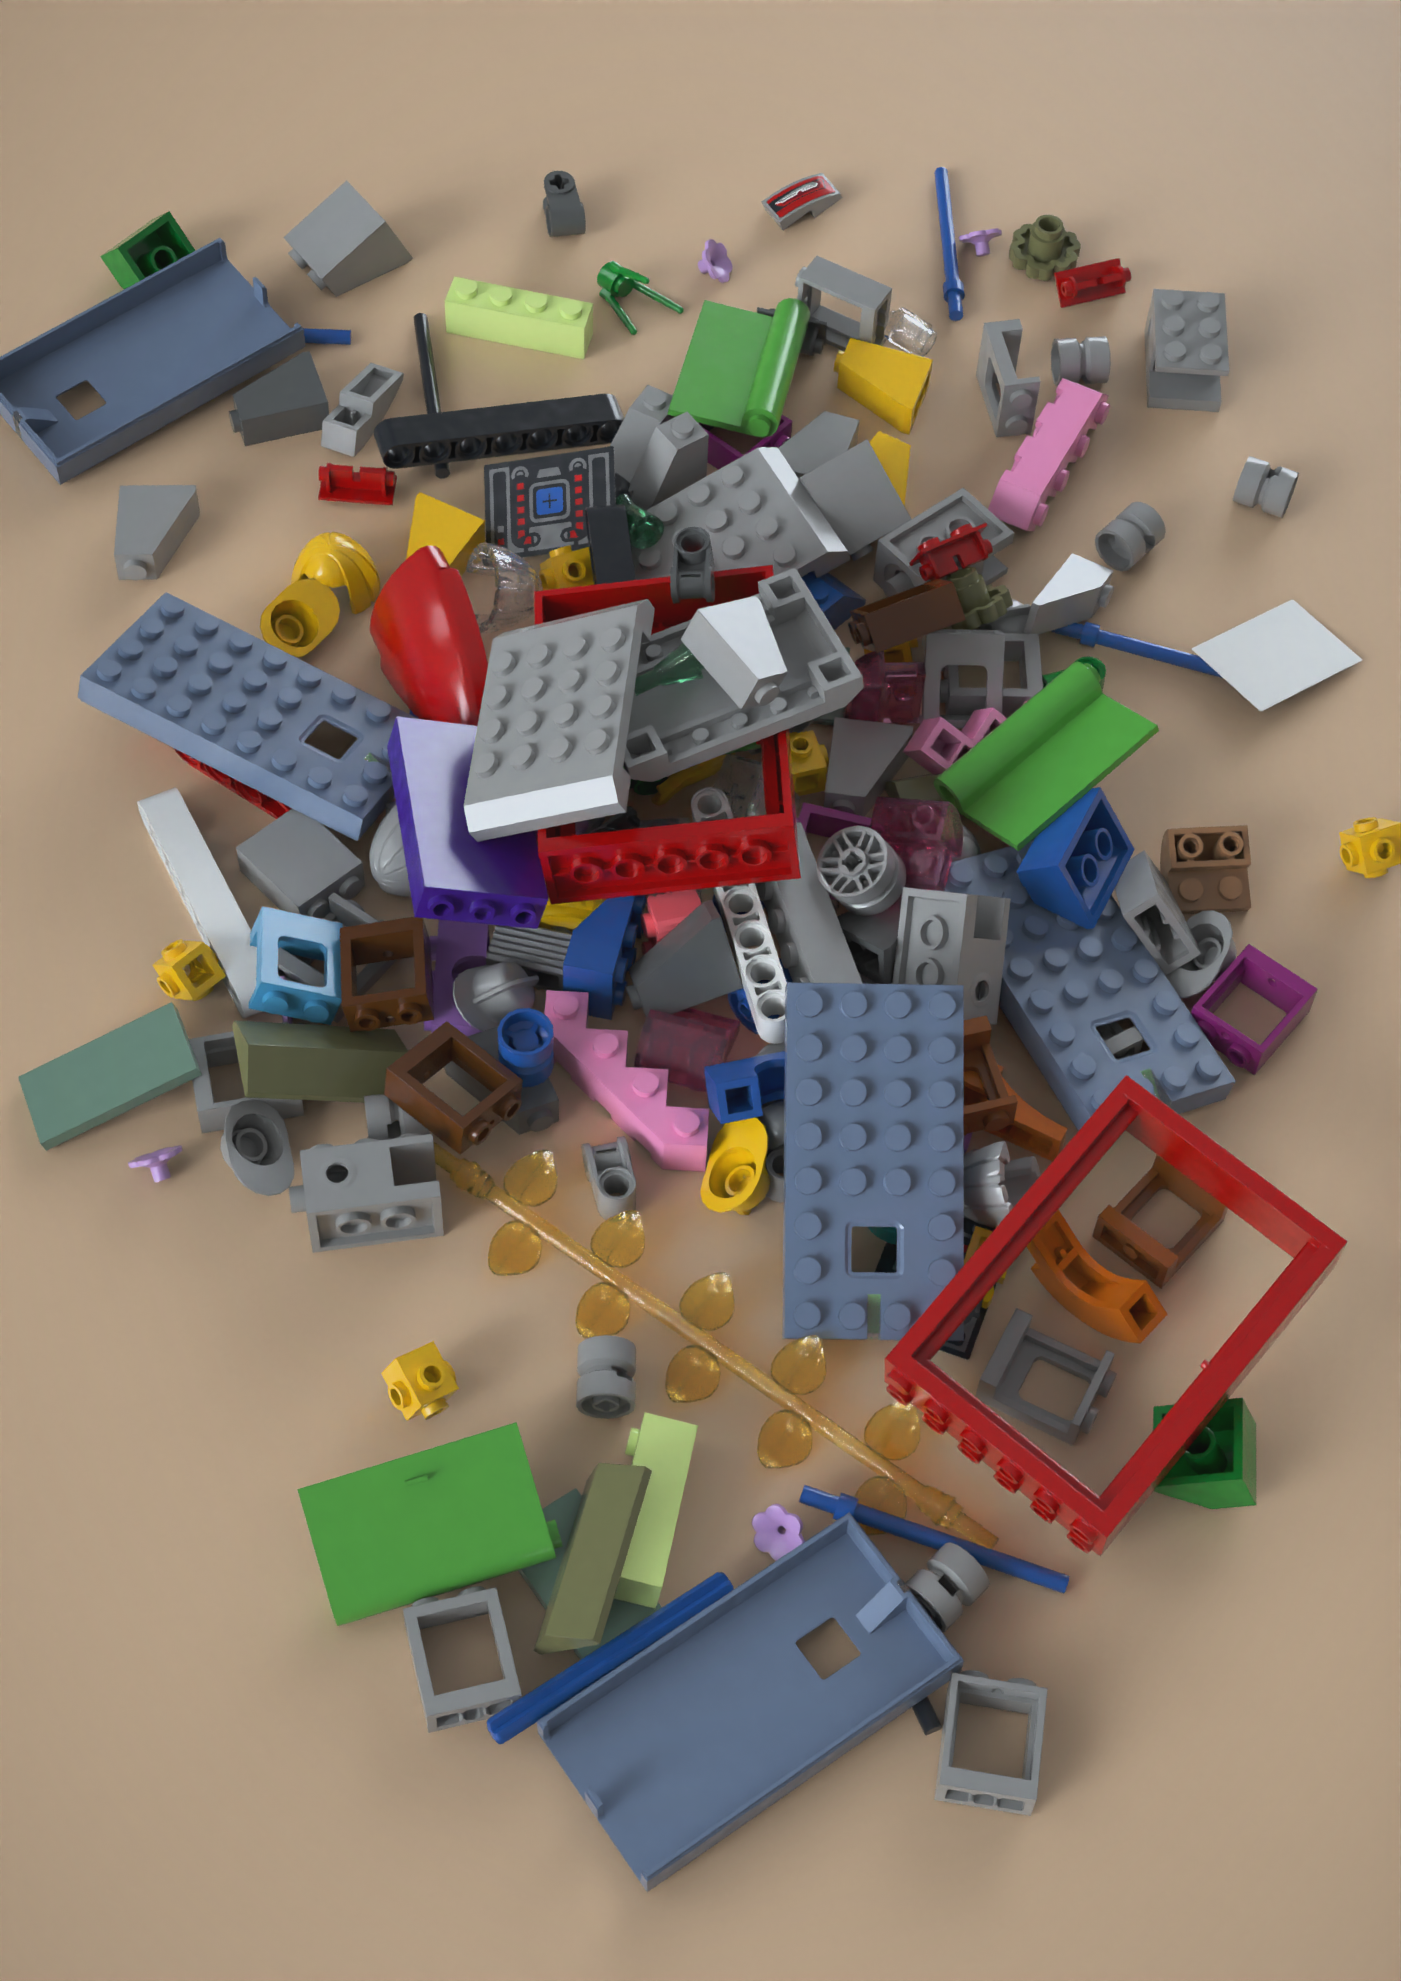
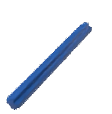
M717 1572L490 1717L486 1722L490 1735L498 1744L507 1742L734 1590L731 1581L723 1572Z

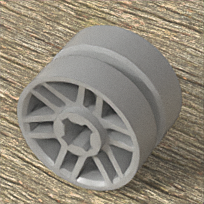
M851 826L836 832L825 842L817 859V875L823 887L848 911L857 915L869 916L885 911L897 901L903 891V887H905L906 868L903 860L879 833L868 827Z

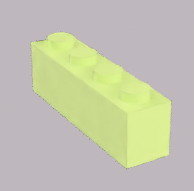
M454 276L445 299L446 333L584 359L593 336V303Z
M644 1412L640 1429L631 1427L625 1454L633 1456L631 1465L645 1466L652 1470L614 1599L656 1609L664 1582L698 1425Z

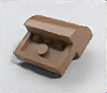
M1247 825L1173 828L1165 831L1161 844L1160 872L1166 879L1182 914H1198L1202 911L1211 910L1219 913L1248 911L1251 908L1247 869L1251 865Z

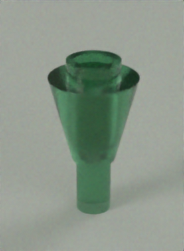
M619 495L616 499V505H625L631 545L638 549H646L655 545L661 539L664 532V525L661 519L635 505L629 495Z
M682 643L653 667L654 670L636 678L634 693L638 696L659 685L667 686L703 679L701 670L705 669V667Z

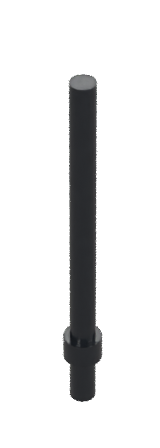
M418 313L413 319L427 414L441 412L428 317L424 313ZM449 463L434 464L436 477L444 479L450 475Z

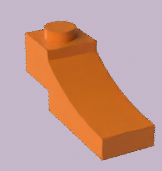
M998 1065L999 1071L1002 1076L1004 1067ZM975 1071L964 1072V1105L988 1101L978 1073ZM1002 1076L1008 1096L1015 1095L1018 1101L1013 1124L989 1133L1053 1162L1062 1151L1068 1128L1052 1121L1031 1107L1008 1085Z

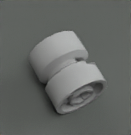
M1106 336L1086 337L1081 344H1079L1076 338L1054 339L1051 348V371L1055 386L1059 385L1062 378L1078 383L1080 378H1082L1085 384L1108 382L1111 362L1110 348Z
M1249 456L1238 480L1233 501L1252 508L1260 504L1263 512L1283 518L1297 484L1299 472L1281 466L1273 470L1269 462Z
M1133 502L1096 535V550L1104 562L1113 569L1128 571L1145 556V553H1148L1164 539L1166 533L1164 522L1155 509L1148 504Z
M384 1094L364 1096L369 1138L385 1140L398 1138L406 1133L430 1134L427 1128Z
M608 1335L594 1336L583 1340L578 1346L577 1372L581 1377L577 1381L576 1407L581 1413L595 1418H619L634 1411L636 1400V1382L632 1378L636 1372V1347L634 1343L622 1337Z
M951 1542L945 1543L928 1560V1570H918L901 1587L905 1593L907 1591L912 1592L942 1633L962 1615V1605H972L988 1589L990 1584L987 1574L977 1560L966 1550Z

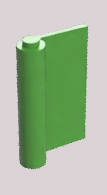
M784 299L778 303L772 317L704 300L667 415L676 417L688 412L699 423L765 438L773 435L780 423L809 324L810 310L808 306L798 299Z
M1073 662L934 779V787L940 797L952 809L1015 850L1020 851L1159 732V728L1155 723L1103 694L1099 684L1101 677L1092 665Z
M517 1422L297 1489L337 1626L403 1607L423 1598L435 1597L556 1559L554 1549L563 1547L555 1519L547 1522L545 1520Z

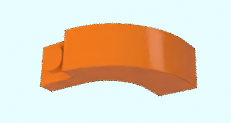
M1059 1209L1027 1246V1249L1036 1261L1030 1269L1044 1288L1076 1318L1104 1335L1120 1341L1141 1344L1168 1315L1146 1280L1120 1277L1096 1262L1082 1247Z

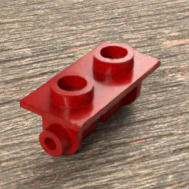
M1120 258L1054 273L1061 308L1126 293V282L1131 281V272L1128 267L1123 268L1121 266Z
M332 463L319 467L318 476L321 485L318 500L393 506L397 475H395V471H388V467H360V472H353V466L334 465Z
M971 523L965 524L950 533L951 537L940 542L939 538L935 537L922 543L917 547L919 551L917 555L909 562L910 566L921 563L922 566L919 567V572L924 581H932L934 579H941L959 570L953 559L954 557H957L963 569L988 559V554L993 552L992 544L988 539L983 540L981 536L982 531L988 526L987 523L974 528Z

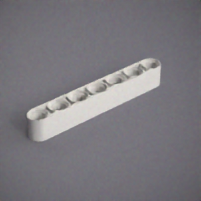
M175 787L137 801L143 823L203 942L213 950L218 958V964L226 975L223 981L240 1015L245 1019L263 1012L249 1009V1001L256 987L257 947L250 946L251 929L180 792Z
M707 787L698 790L691 799L693 822L734 818L728 799L720 789ZM755 883L713 887L757 1032L760 1038L768 1043L785 1042V986L787 982ZM739 912H748V913H746V914H741V915L736 914V913H739ZM754 945L760 946V947H757V948H755V949H749V948H747V947H749V946H754ZM760 980H770V982L764 984L757 983ZM776 1014L782 1016L778 1019L767 1018L771 1015Z

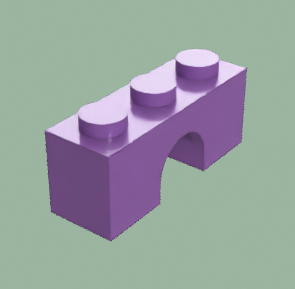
M439 920L438 936H430L431 960L436 961L435 971H432L434 1020L424 1021V1031H431L432 1033L447 1021L465 1036H470L482 1031L472 1027L462 1018L454 1002L453 983L458 974L465 970L486 965L487 952L490 945L489 924Z

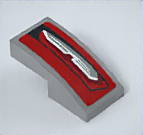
M819 173L795 181L761 202L767 213L782 230H785L808 212L814 218L839 201L842 196L825 175Z

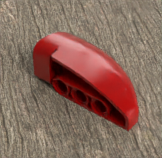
M424 546L406 559L382 588L372 611L369 627L370 634L381 655L380 666L383 674L395 692L419 719L478 726L488 661L477 619L459 571L449 566L440 548Z

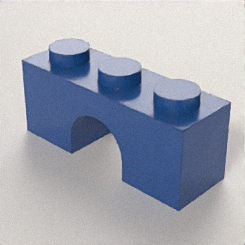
M785 1051L704 1067L709 1108L720 1124L763 1116V1104L773 1100L784 1099Z

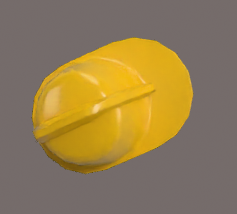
M313 579L295 581L287 586L261 614L260 630L264 641L296 658L305 656L332 632L338 623L340 613L338 599L331 588L320 581Z
M758 1118L725 1123L716 1134L700 1190L702 1202L709 1210L719 1213L733 1210L740 1215H749L751 1209L756 1207L766 1197L770 1188V1178L765 1165L769 1137L765 1125Z

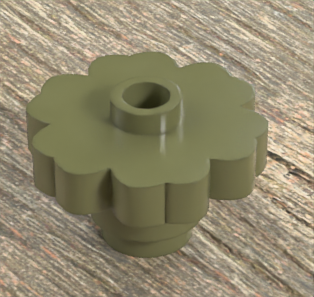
M1042 215L1033 224H1024L1013 233L1009 258L1012 261L1013 267L1018 270H1026V275L1029 278L1048 281L1055 272L1076 268L1081 244L1077 240L1075 233L1065 231L1060 218L1054 215Z
M975 567L962 568L948 575L946 579L954 583L966 620L943 629L973 630L980 625L997 620L1007 613V608L1013 605L1009 589L1005 585L994 587L992 584L986 585L983 576L977 573Z

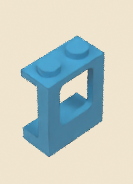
M262 906L250 932V946L257 947L256 987L249 1001V1009L331 1025L342 1003L340 928L343 927V923ZM281 947L292 955L324 961L325 987H316L282 979L278 975V949Z

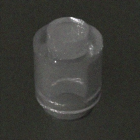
M901 307L897 311L892 310L889 312V320L884 331V338L910 354H918L924 357L933 347L937 338V332L932 329L930 323L906 308Z

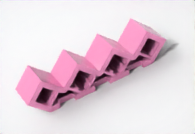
M1062 378L1056 389L1057 396L1054 403L1047 402L1036 420V428L1032 437L1027 435L1016 452L1015 462L1011 471L1006 469L1001 476L988 510L999 520L1026 531H1034L1036 525L1041 527L1049 509V506L1045 504L1047 497H1055L1057 491L1062 492L1066 486L1070 471L1066 470L1068 462L1075 463L1077 457L1083 458L1090 442V437L1086 436L1088 430H1096L1098 424L1102 425L1105 422L1110 409V404L1106 403L1109 395Z
M995 708L974 710L961 731L942 717L924 719L903 750V753L931 774H942L1007 718Z
M546 990L544 1014L553 1025L554 1063L558 1062L571 1075V1080L593 1102L597 1100L611 1114V1119L633 1141L637 1139L651 1153V1159L662 1169L705 1172L709 1109L666 1106L668 1069L627 1067L628 1031L588 1028V992Z

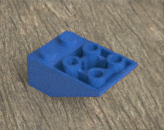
M647 894L606 899L572 932L563 963V991L588 992V1016L612 1020L615 1006H623L627 992L626 987L628 985V982L624 980L628 969L635 964L637 948L634 945L636 938L642 939L644 933L641 924V914L644 913Z

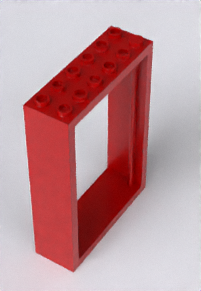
M773 565L714 571V602H707L705 598L681 599L680 604H673L670 576L534 591L535 625L648 599L655 608L652 635L691 620L697 609L759 594L758 582L774 576ZM789 729L756 741L757 745H761L766 815L576 835L575 822L539 829L538 855L551 904L801 878Z
M1126 1075L886 1356L884 1380L888 1384L886 1390L902 1405L907 1406L909 1403H912L923 1412L922 1420L933 1431L940 1435L947 1432L960 1442L957 1448L970 1461L975 1464L983 1461L996 1472L993 1477L1007 1491L1015 1494L1019 1490L1032 1501L1030 1504L1031 1509L1040 1518L1050 1524L1056 1520L1069 1531L1067 1538L1077 1548L1087 1554L1093 1550L1101 1557L1332 1272L1348 1241ZM1126 1130L1294 1259L1210 1362L1205 1359L1201 1363L1200 1367L1203 1369L1099 1496L934 1364L931 1359Z

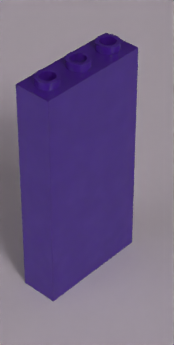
M396 716L387 750L414 917L538 929L548 902V894L538 855L535 831L479 842L468 831L464 800L477 726Z

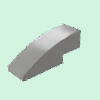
M370 363L340 391L339 405L323 420L321 446L355 457L373 435L375 427L384 418L403 381L404 373L374 363Z

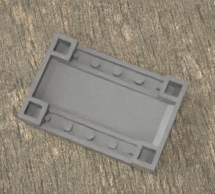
M777 447L756 448L627 521L636 580L670 576L671 568L673 567L675 537L681 530L688 527H700L709 533L715 564L714 571L773 565L774 575L796 568L801 577L813 572L816 578H819L850 560L847 549Z
M796 568L759 581V594L754 595L761 601L788 671L779 686L780 692L778 696L765 706L757 705L741 710L685 646L681 638L691 620L652 634L650 642L641 643L623 765L631 779L647 782L657 781L843 708L864 688L862 674Z
M648 599L503 632L493 638L464 800L468 831L477 842L626 812L631 776L623 768L640 646L641 643L650 642L655 608Z

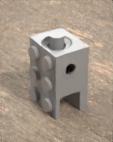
M1153 289L1144 330L1147 407L1219 412L1221 406L1220 376H1228L1229 374L1225 293Z
M962 488L878 540L873 581L884 590L887 597L931 581H924L919 572V567L922 566L921 563L913 566L909 564L919 552L917 547L935 537H938L940 542L951 537L950 533L965 524L971 523L974 528L987 523L988 526L982 531L981 536L983 540L988 539L991 542L993 552L988 554V559L969 567H975L977 573L983 576L985 584L989 585L1007 574L1008 568L994 554L1013 543L1014 532L966 489ZM954 557L953 559L958 569H962L957 557ZM947 576L941 578V580L947 581Z
M903 887L892 984L964 985V1020L987 1015L989 1023L997 1025L1011 899Z
M406 1133L393 1139L377 1140L365 1138L356 1141L354 1144L338 1146L318 1144L310 1149L300 1150L303 1185L289 1187L291 1212L306 1211L313 1253L444 1236L439 1180L436 1181L433 1134Z

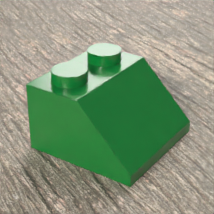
M170 211L146 223L100 257L119 285L126 289L196 250Z
M1243 1398L1228 1399L1156 1487L1154 1492L1209 1509L1256 1505V1423ZM1174 1405L1154 1406L1153 1430Z

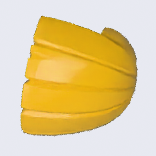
M326 532L315 536L304 546L294 564L291 584L297 580L313 579L331 588L347 586L353 614L361 613L369 608L371 601L375 602L376 597L379 595L380 577L374 561L357 541L345 534Z

